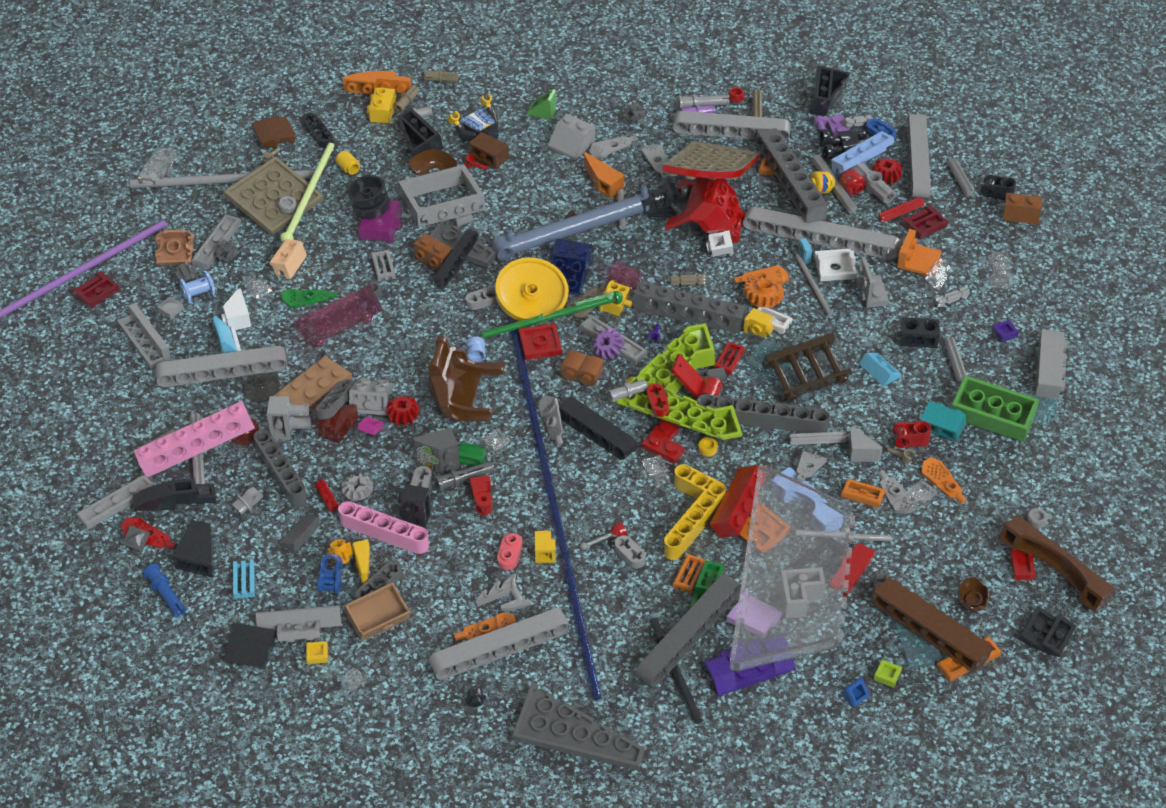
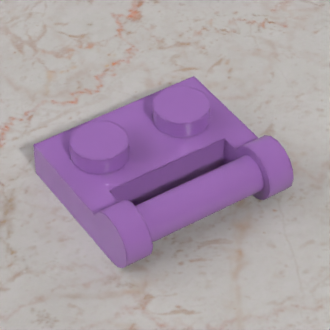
M843 115L830 117L816 116L813 120L819 131L826 129L825 126H828L832 136H837L840 131L849 130V128L843 125Z

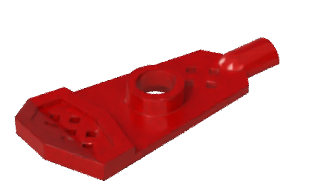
M139 517L126 518L121 524L124 538L129 527L133 526L153 533V535L148 537L146 545L160 549L167 547L172 550L178 545L170 541L169 535L149 525Z

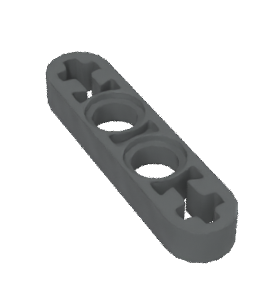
M342 380L331 389L315 408L318 419H328L337 413L349 398V390L354 385L353 380Z

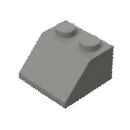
M566 114L557 122L548 143V148L576 160L595 142V126Z

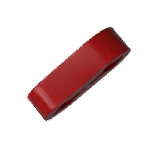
M657 383L649 385L647 388V399L652 413L658 417L666 416L669 413V401L663 386Z

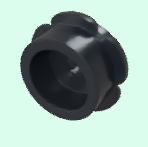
M472 689L466 693L465 702L473 708L480 707L485 702L486 695L483 694L481 689Z

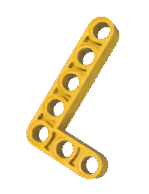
M685 464L678 465L675 468L674 486L697 500L664 538V556L670 560H676L682 556L712 520L726 494V487L723 483Z

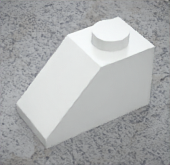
M238 289L224 304V314H221L222 321L229 326L230 330L233 326L235 330L251 327L242 291Z

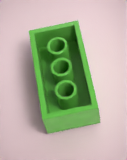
M965 375L952 403V409L961 410L966 414V423L1025 442L1037 414L1039 399Z

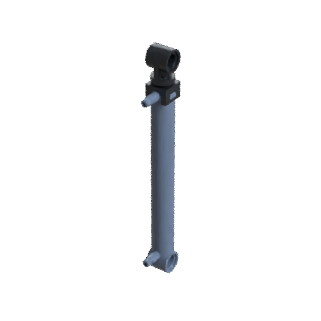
M673 182L663 183L658 191L653 190L651 192L643 184L641 185V190L637 191V196L516 235H513L511 228H507L506 236L496 237L492 242V246L498 259L506 261L511 259L516 253L639 213H643L644 216L656 212L655 207H660L664 203L670 207L675 206L681 201V195Z

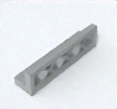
M136 303L129 305L131 315L117 320L118 325L150 369L156 367L158 363L170 361L169 348ZM131 321L135 323L133 327L125 326V324ZM135 333L143 334L142 338H137L133 336ZM150 344L151 347L150 349L142 348V345ZM151 355L160 356V358L154 361L150 360Z

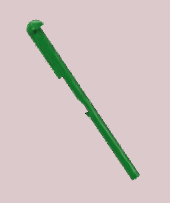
M613 291L574 302L575 306L557 310L546 316H543L542 313L536 317L482 331L481 335L485 339L616 302L618 305L622 302L623 295L619 291Z

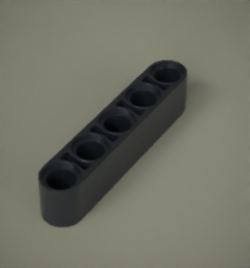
M569 396L559 404L560 417L563 422L618 459H626L638 448V444L632 436L575 398Z

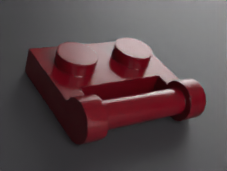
M931 205L924 207L922 211L909 217L905 216L900 219L902 227L916 230L915 236L919 239H923L948 226V220Z
M99 271L95 274V277L78 288L74 287L70 292L75 299H79L92 309L118 292L120 288L116 282Z

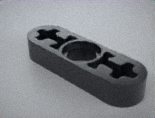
M307 113L303 115L304 128L320 147L326 148L328 143L334 144L332 133L316 114Z

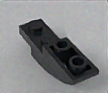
M195 478L160 483L133 494L134 511L175 510V504L216 503L214 484H195Z

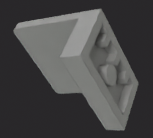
M861 257V264H858L859 277L856 278L857 287L861 289V300L865 301L867 308L888 306L889 299L881 276H872L866 257Z
M367 378L357 380L349 390V412L387 415L389 394L394 388V383H389L388 380L373 382Z

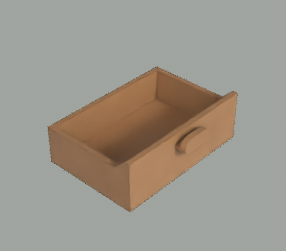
M393 582L346 604L344 607V611L361 642L410 619L411 614Z

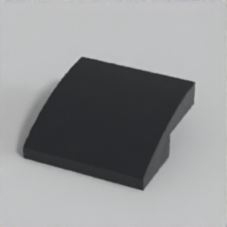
M1037 606L1018 639L1041 652L1059 657L1073 634L1076 625L1060 614L1055 618Z
M236 623L223 661L230 664L266 669L269 653L273 651L277 630Z

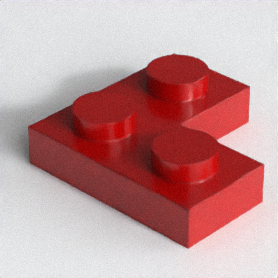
M664 419L645 438L641 447L672 464H675L685 453V447L672 441L679 432V427Z

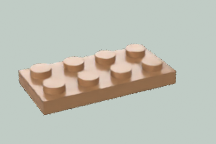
M324 356L274 396H289L292 404H309V412H311L338 382L351 380L352 373Z

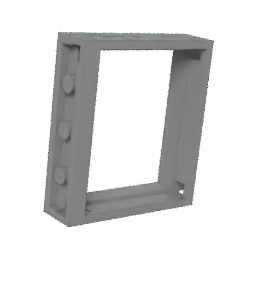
M465 165L398 181L400 196L418 227L486 210L484 194ZM464 183L472 193L470 196L420 208L414 199V196Z

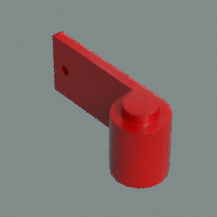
M681 354L676 356L671 372L696 399L703 394L719 396L722 383L718 378L707 377L703 379Z

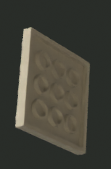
M275 156L226 189L224 196L273 236L290 224L309 183ZM316 189L313 190L303 214L323 201L324 195ZM284 196L293 197L296 200V210L288 214L281 212L278 205L280 198Z

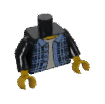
M489 93L486 95L488 101L484 99L483 95L480 99V103L486 106V109L482 107L459 121L460 115L457 111L448 116V122L455 124V129L462 139L471 141L483 132L498 140L497 127L499 123L495 109L490 104L492 96Z

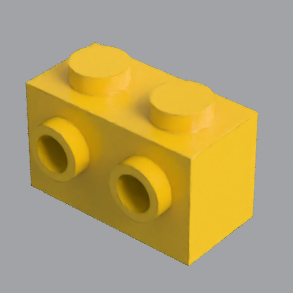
M375 87L374 94L370 96V105L367 106V115H370V122L390 124L394 112L393 106L396 103L395 89Z

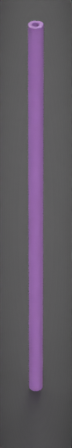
M166 221L158 222L0 310V318L167 226Z

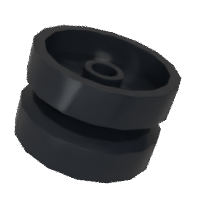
M361 176L352 181L348 186L347 194L353 212L358 218L374 219L380 217L389 209L391 202L384 180L379 176Z

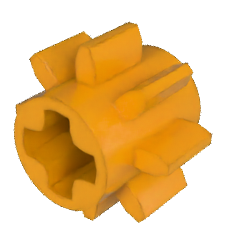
M343 539L333 541L330 544L331 548L327 549L328 555L338 554L342 558L343 564L349 562L350 556L354 555L351 543H345Z

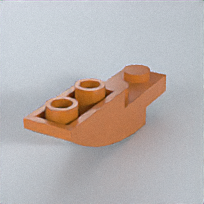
M368 71L343 77L344 92L371 95L374 94L376 87L395 89V93L402 94L410 88L411 78L396 76L395 71Z

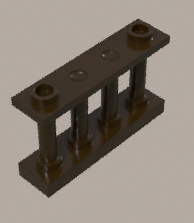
M833 333L765 355L762 361L764 370L768 368L774 369L784 389L779 397L780 402L785 400L790 402L800 395L835 383L842 384L848 380L852 372L851 368L842 371L831 350L836 339ZM822 351L825 353L834 374L825 377L814 355L815 352ZM803 356L808 358L818 378L817 380L807 381L798 358ZM791 363L801 385L791 388L781 368V364Z

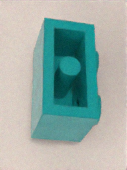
M929 401L920 421H926L931 425V433L957 442L966 425V414L961 410L945 407L942 403Z

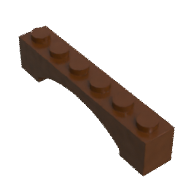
M1019 515L1005 523L998 537L1000 541L1013 551L1017 549L1032 554V556L1042 560L1058 571L1075 588L1080 596L1079 601L1093 612H1097L1109 603L1116 590L1111 584Z

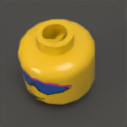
M816 171L810 176L811 181L815 183V187L821 194L829 193L835 186V179L828 171Z

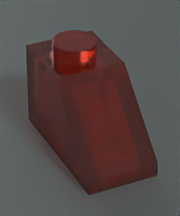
M357 405L343 406L333 417L318 419L319 437L340 444L358 419Z

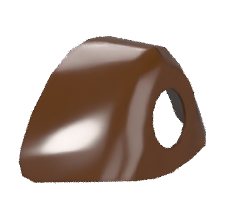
M430 149L413 156L409 160V165L415 173L421 176L429 174V170L432 168H438L441 171L457 167V162L445 151Z

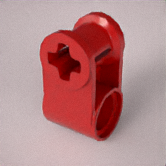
M926 421L900 422L892 428L893 433L896 435L895 445L898 448L923 447L930 442L931 425Z

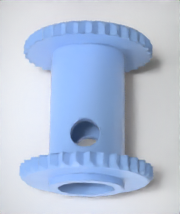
M203 271L204 277L188 283L180 279V289L187 303H191L192 296L206 291H210L212 295L215 294L213 280L207 271Z

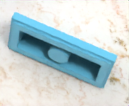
M214 316V328L222 353L236 352L237 348L229 326Z
M865 353L860 362V365L883 386L901 377V373L878 353Z

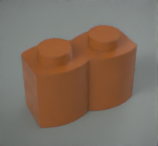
M568 351L560 365V375L567 380H578L585 385H596L604 371V360L596 356H586L577 351Z

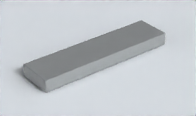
M225 214L191 260L192 265L209 269L217 258L214 255L217 252L215 246L220 244L223 239L227 240V242L241 225V219Z
M593 315L579 325L581 331L594 339L598 337L596 332L602 333V328L607 330L611 328ZM621 334V337L624 339L622 343L624 349L619 350L620 356L636 365L647 356V350Z
M144 474L76 513L77 518L88 530L132 505L133 494L154 484Z

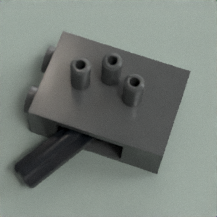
M685 186L681 187V192H679L681 201L677 205L670 207L664 203L662 208H655L656 212L648 214L647 217L671 218L683 213L687 207L691 189L688 190ZM692 221L678 226L688 238L704 231L698 223Z

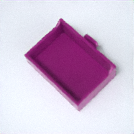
M390 200L389 209L380 217L362 219L358 229L360 240H381L392 243L396 229L399 230L401 227L402 209L400 201Z

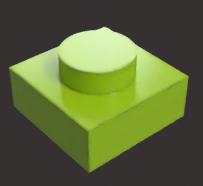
M882 659L874 675V680L894 688L902 672V667Z

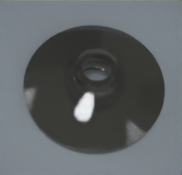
M259 373L252 375L243 383V395L252 402H267L270 396H274L280 391V382L271 374Z

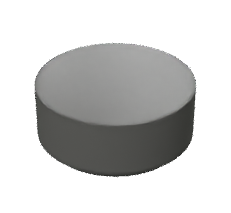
M284 196L280 198L278 205L281 212L288 214L296 210V200L293 197Z
M1034 508L1028 512L1027 522L1033 527L1042 528L1047 524L1048 515L1044 510Z

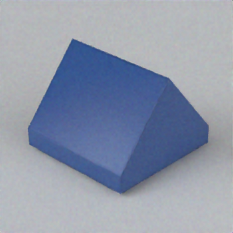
M859 677L844 688L841 696L851 706L855 707L869 697L870 694L863 678Z

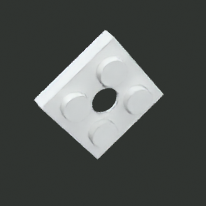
M851 249L815 251L814 257L820 281L856 279L854 251H851ZM837 264L841 268L833 270L830 268V265Z

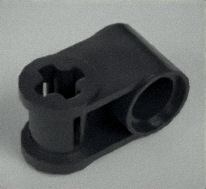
M989 174L985 176L984 185L980 191L985 197L1005 201L1006 193L1015 194L1016 181L1010 177Z

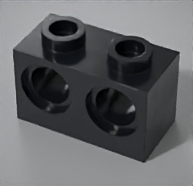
M902 317L900 346L938 348L940 337L939 319Z
M406 484L403 492L400 491L398 496V503L401 505L399 515L402 516L403 521L426 529L431 516L429 488Z

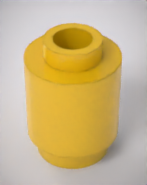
M342 151L337 155L336 164L345 173L354 175L359 171V161L348 151Z

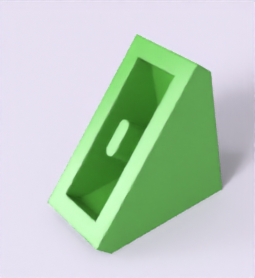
M552 89L533 101L526 113L531 116L551 120L556 111V91Z

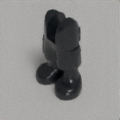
M821 129L819 132L820 147H823V157L826 160L832 159L835 154H842L865 141L863 139L867 137L866 131L847 130L838 132L837 136H830L827 129Z

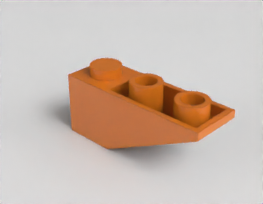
M586 152L584 153V167L597 191L612 198L617 194L618 189H624V174L596 159L594 156Z

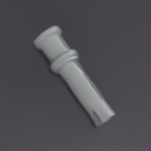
M695 94L686 97L678 95V108L680 110V108L695 107V105H729V95L700 97Z

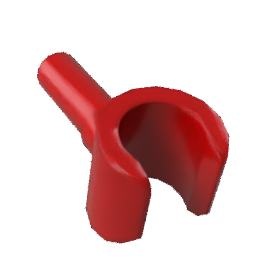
M466 155V168L475 166L487 170V165L474 161L473 155Z

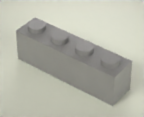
M1041 330L1035 394L1037 397L1059 399L1060 392H1064L1065 381H1062V378H1065L1066 367H1063V365H1065L1067 354L1063 353L1067 348L1064 332Z

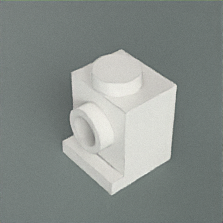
M730 231L708 235L709 242H706L707 251L712 253V257L729 253L730 255L734 254Z

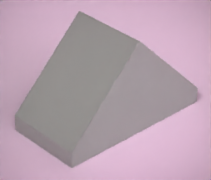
M854 426L850 428V462H879L881 460L882 446Z

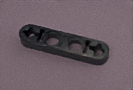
M471 228L465 231L434 278L436 286L445 288L476 244L479 237L477 231Z

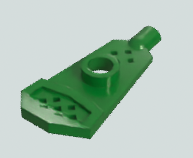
M288 289L282 292V301L290 308L325 302L329 298H338L337 291Z

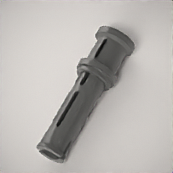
M491 461L460 471L450 470L447 474L435 475V486L438 492H443V489L452 486L458 487L461 482L470 480V478L494 473V466Z

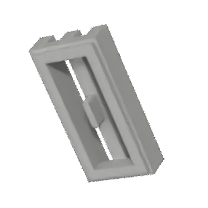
M389 250L371 253L378 282L382 281V278H385V281L389 280V277L396 279ZM383 255H386L390 272L386 270ZM376 256H379L380 263L382 266L383 273L381 274Z

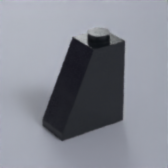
M191 520L172 556L175 569L211 578L214 577V543L211 524L204 521Z

